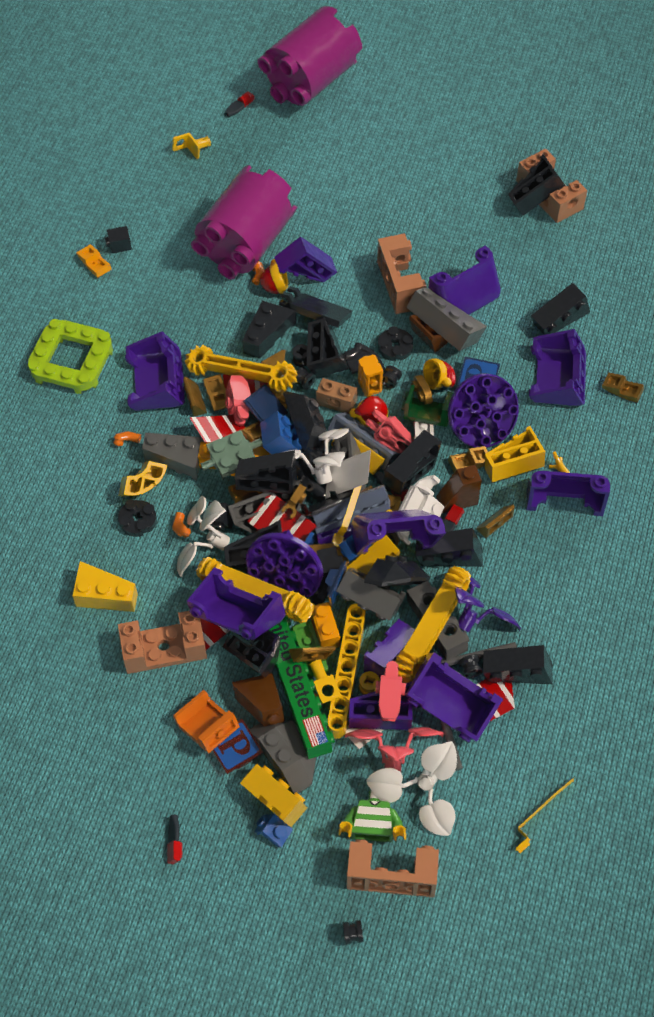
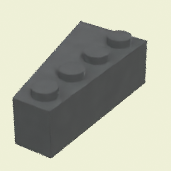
M426 287L416 290L406 307L459 351L478 343L487 328L486 325Z

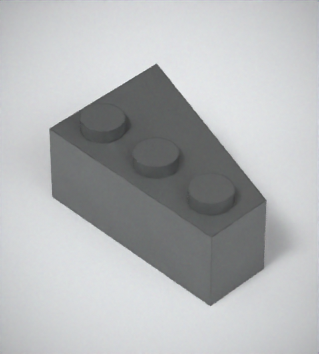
M145 433L142 446L144 460L165 464L168 468L175 470L176 473L186 474L197 481L200 468L198 454L201 437Z
M352 567L349 568L337 589V592L341 593L340 596L345 600L357 602L358 606L366 611L370 609L382 620H390L397 613L407 593L401 591L399 594L391 590V586L381 587L364 583L367 574Z

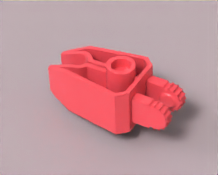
M231 375L225 391V405L228 414L234 415L235 424L243 426L249 417L250 410L243 401L251 393L248 382L243 376Z
M374 410L373 416L382 424L378 425L370 418L366 421V424L375 431L374 439L394 452L402 453L407 448L403 443L409 446L414 441L410 432L395 416L387 418L380 411Z
M392 660L386 664L385 676L381 675V681H376V693L380 694L379 713L382 721L395 722L400 712L401 695H405L406 683H402V677H398V664Z

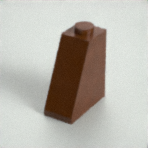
M476 465L457 469L437 494L436 499L444 506L442 513L449 512L454 504L461 508L478 505L482 480Z
M269 673L266 678L260 675L232 682L235 699L263 726L285 722L281 701L272 673Z

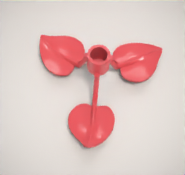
M428 727L408 729L410 734L405 747L383 746L380 737L383 736V733L371 729H359L346 733L345 738L351 736L359 739L377 740L379 743L378 750L381 751L382 763H385V768H394L401 772L405 756L414 753V749L409 748L413 737L434 735L443 737L444 733Z

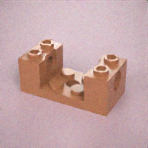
M544 149L520 161L516 181L519 182L522 178H526L530 173L529 169L539 163L542 154L546 156L553 168L555 167L556 158L547 149ZM575 180L568 186L565 185L560 190L552 192L549 198L539 205L558 223L584 209L587 189L578 180Z
M405 233L378 239L377 263L395 314L409 312L410 310L406 307L415 291L426 287V282L424 279L422 280L420 273L402 277L400 275V271L408 269L409 262L411 261L409 250H412L410 240H407Z
M190 611L179 612L180 624L144 631L140 630L138 620L118 624L123 661L127 674L207 659L200 618L192 616ZM162 643L170 645L167 650H160L159 646Z
M366 840L350 841L347 890L434 898L437 886L439 850L434 849L432 846L417 848L414 874L408 870L392 872L381 867L371 870L372 843H368Z

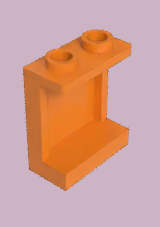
M205 690L201 691L173 715L178 727L208 754L240 727L235 715L230 710L225 712L210 699Z

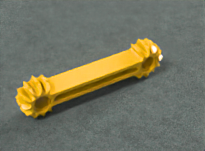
M196 345L194 350L190 349V354H185L187 369L197 376L200 373L205 376L206 371L243 376L246 379L269 383L270 388L275 389L278 393L281 390L285 392L288 387L293 389L292 384L297 383V372L294 370V366L291 363L288 364L285 360L282 363L277 361V364L272 366L213 354L209 347L207 348L204 345L201 347Z
M210 557L204 558L197 566L196 574L202 581L215 567L223 571L221 576L226 581L229 579L233 580L234 587L260 598H263L265 594L270 595L272 591L281 594L286 616L293 621L299 623L307 622L313 614V603L299 592H289L225 566Z
M453 566L448 570L441 587L405 648L396 656L395 662L398 664V677H402V683L413 681L423 660L429 654L457 606L458 600L455 588L459 587L465 591L469 588L471 575L464 568Z

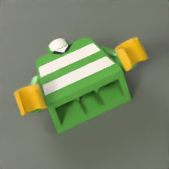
M371 790L369 791L368 800H359V804L352 807L345 816L344 821L340 823L338 835H341L342 832H347L348 837H351L352 834L353 840L393 842V840L396 841L398 836H402L406 840V828L403 826L396 810L390 808V802L379 800Z

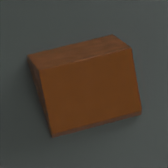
M416 315L409 317L412 330L435 353L448 343L446 339Z

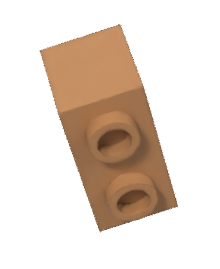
M322 378L316 391V401L320 406L349 414L357 402V388Z

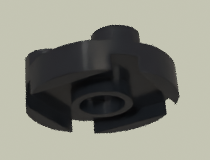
M395 326L389 327L378 338L380 355L390 361L408 358L413 351V336L403 329H398ZM392 343H399V346H392Z
M128 500L119 511L118 521L125 534L140 537L143 536V533L151 532L155 528L157 516L152 504L143 500ZM140 515L142 519L134 521L135 516Z

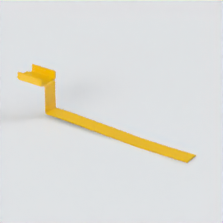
M361 486L353 489L342 526L337 534L333 535L331 544L333 543L337 547H340L339 544L344 539L343 535L349 527Z
M574 778L571 779L567 784H565L561 789H559L555 794H553L529 818H527L520 826H518V831L526 839L516 847V851L521 853L530 845V839L520 828L523 827L556 795H558L562 790H564L568 785H570L574 781Z

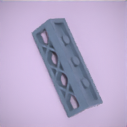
M347 412L335 414L327 429L329 431L349 428L348 433L351 432L353 437L385 458L380 467L383 470L391 464L394 458L401 454L374 439L375 432L351 417Z
M384 485L359 493L350 523L359 514L384 512L390 509L391 502ZM351 497L345 498V502L313 516L317 525L315 528L317 534L342 526Z

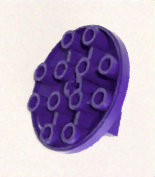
M481 373L467 378L455 389L449 402L448 420L453 433L463 443L472 447L486 446L487 448L500 443L511 433L516 424L519 412L517 395L513 387L505 379L497 375Z
M289 530L282 533L264 534L255 539L247 551L246 565L248 574L252 577L289 592H299L305 598L313 595L322 582L323 567L318 555L308 544L294 537Z

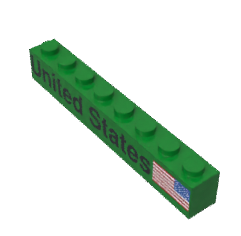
M285 616L279 624L270 629V631L281 637L279 657L275 667L307 757L312 759L333 752L332 744L335 743L332 731H328L326 728L328 721L325 713L321 714L320 708H322L319 696L315 697L313 693L316 690L313 680L308 679L309 669L307 663L293 662L289 649L301 647H296L297 637L295 631L290 630V618Z

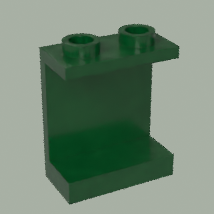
M411 385L410 390L406 391L402 402L401 411L404 412L403 419L447 427L449 422L448 407L454 392L447 391L444 403L432 402L424 405L419 399L413 398L415 385Z

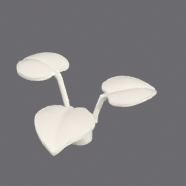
M349 428L329 430L318 436L319 440H325V456L313 460L315 468L312 467L305 455L301 453V450H295V458H302L311 470V474L316 475L318 484L331 482L333 479L329 465L340 467L345 457V452L328 454V442L331 439H338L348 433Z
M201 496L188 514V525H193L197 520L201 523L199 528L201 531L206 529L210 531L206 538L209 543L194 542L193 544L188 543L177 561V571L182 578L183 572L195 557L197 546L209 547L211 549L215 546L223 551L224 547L230 542L229 536L215 530L211 526L219 516L226 512L216 500L204 512L206 498ZM204 512L203 520H202L201 517H200V515Z
M453 741L435 744L426 748L421 757V763L425 770L419 778L416 777L402 784L403 775L394 768L379 769L368 777L367 785L379 800L390 803L397 801L401 797L402 788L418 783L422 790H428L429 805H424L419 810L421 823L434 834L441 836L451 834L455 822L454 808L449 802L442 799L432 802V793L434 791L433 786L438 779L447 780L456 770L457 753Z

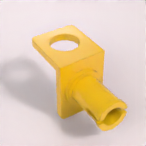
M190 133L176 136L172 142L173 151L188 148L196 159H199L200 149L211 146L208 136L195 140ZM183 139V143L177 146V142Z
M319 659L311 662L309 666L316 679L314 681L315 690H317L321 702L324 704L340 698L341 694L333 674L327 676L322 660ZM331 685L334 688L333 695L325 696L322 693L324 686Z

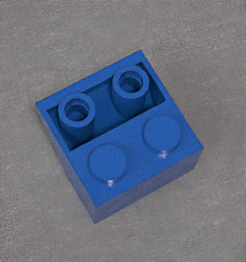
M277 411L260 423L263 448L270 454L288 450H301V453L304 454L295 427L286 416L281 415Z

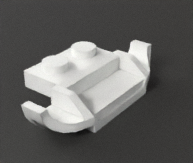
M430 475L410 486L398 511L421 509L440 517L444 506L433 497L434 492L431 490L434 485L439 484L440 479L435 475ZM397 532L399 538L405 544L410 545L411 542L408 540L410 532Z

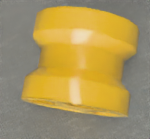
M371 671L363 673L359 680L360 692L363 695L376 693V681H380L379 676Z

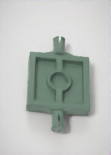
M241 430L206 444L211 459L200 463L204 471L214 466L222 478L236 472L239 460L255 457L253 449L263 446L262 441L258 438L249 442L245 439Z

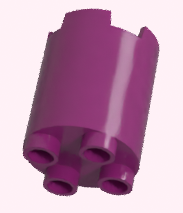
M330 6L320 7L258 58L257 63L260 70L267 75L272 84L270 94L276 102L283 103L288 100L295 105L304 106L357 62L356 55L362 50L360 36L354 25L345 28L334 17L337 9Z
M250 165L243 167L195 228V238L191 242L192 249L200 256H208L218 265L219 272L227 279H235L238 273L250 272L297 210V206L291 207L287 197L291 187L281 176L270 169L261 175L249 172L252 168Z

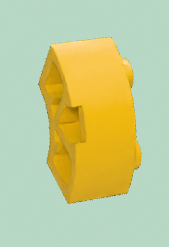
M151 461L144 462L141 470L136 475L122 477L118 496H135L151 490L163 478L167 465Z

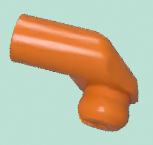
M260 261L252 270L256 273L252 279V283L255 285L260 284V275L265 270Z
M129 431L118 433L113 437L115 438L113 444L123 446L124 440L140 443L141 434Z
M176 512L172 529L178 536L187 538L191 530L183 524L185 515L181 512Z

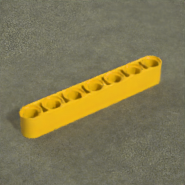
M358 603L352 604L347 610L335 676L338 689L342 686L348 689L345 691L339 689L341 697L331 701L327 720L328 731H332L334 739L342 738L345 735L349 718L350 699L353 695L365 626V610L360 608ZM358 614L360 617L355 618L353 615ZM356 632L357 635L352 636L349 633ZM347 650H353L354 653L349 654V653H346V651H347ZM350 668L351 671L344 672L343 669ZM337 705H343L345 708L339 710L335 707ZM340 724L342 727L335 729L332 725Z

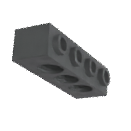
M428 581L407 590V602L420 621L429 607L427 604H431L438 592ZM450 616L435 644L447 661L468 651L469 637L465 631H461L456 617Z

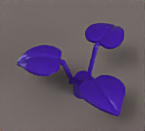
M470 577L469 593L459 587L455 588L458 603H466L458 619L459 628L470 632L475 623L479 624L488 614H494L514 624L519 631L521 630L517 621L509 613L495 607L488 609L478 618L476 617L478 613L471 609L472 606L484 608L485 605L479 599L472 596L474 588L481 587L479 582L473 577Z

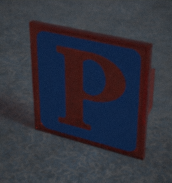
M243 719L238 721L240 727L212 750L227 774L235 769L242 768L252 762L253 758L263 753Z

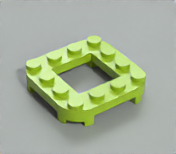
M52 319L44 328L28 360V367L32 377L41 385L43 381L72 388L76 394H82V391L92 387L96 388L99 384L98 377L109 355L113 354L110 334L102 329L66 320ZM65 339L92 346L80 371L49 363L59 342L63 343Z

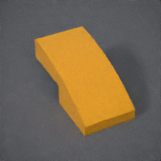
M91 244L76 252L84 265L97 278L112 270L111 265L101 257L100 252Z

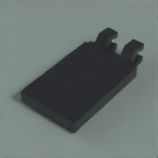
M290 286L287 292H282L280 296L288 300V302L285 300L279 301L280 306L296 310V313L315 320L325 318L329 325L337 328L347 321L352 314V310L305 293L303 294L299 288Z

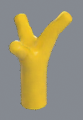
M554 451L553 456L556 465H549V468L570 473L563 464L562 457H558L556 451Z

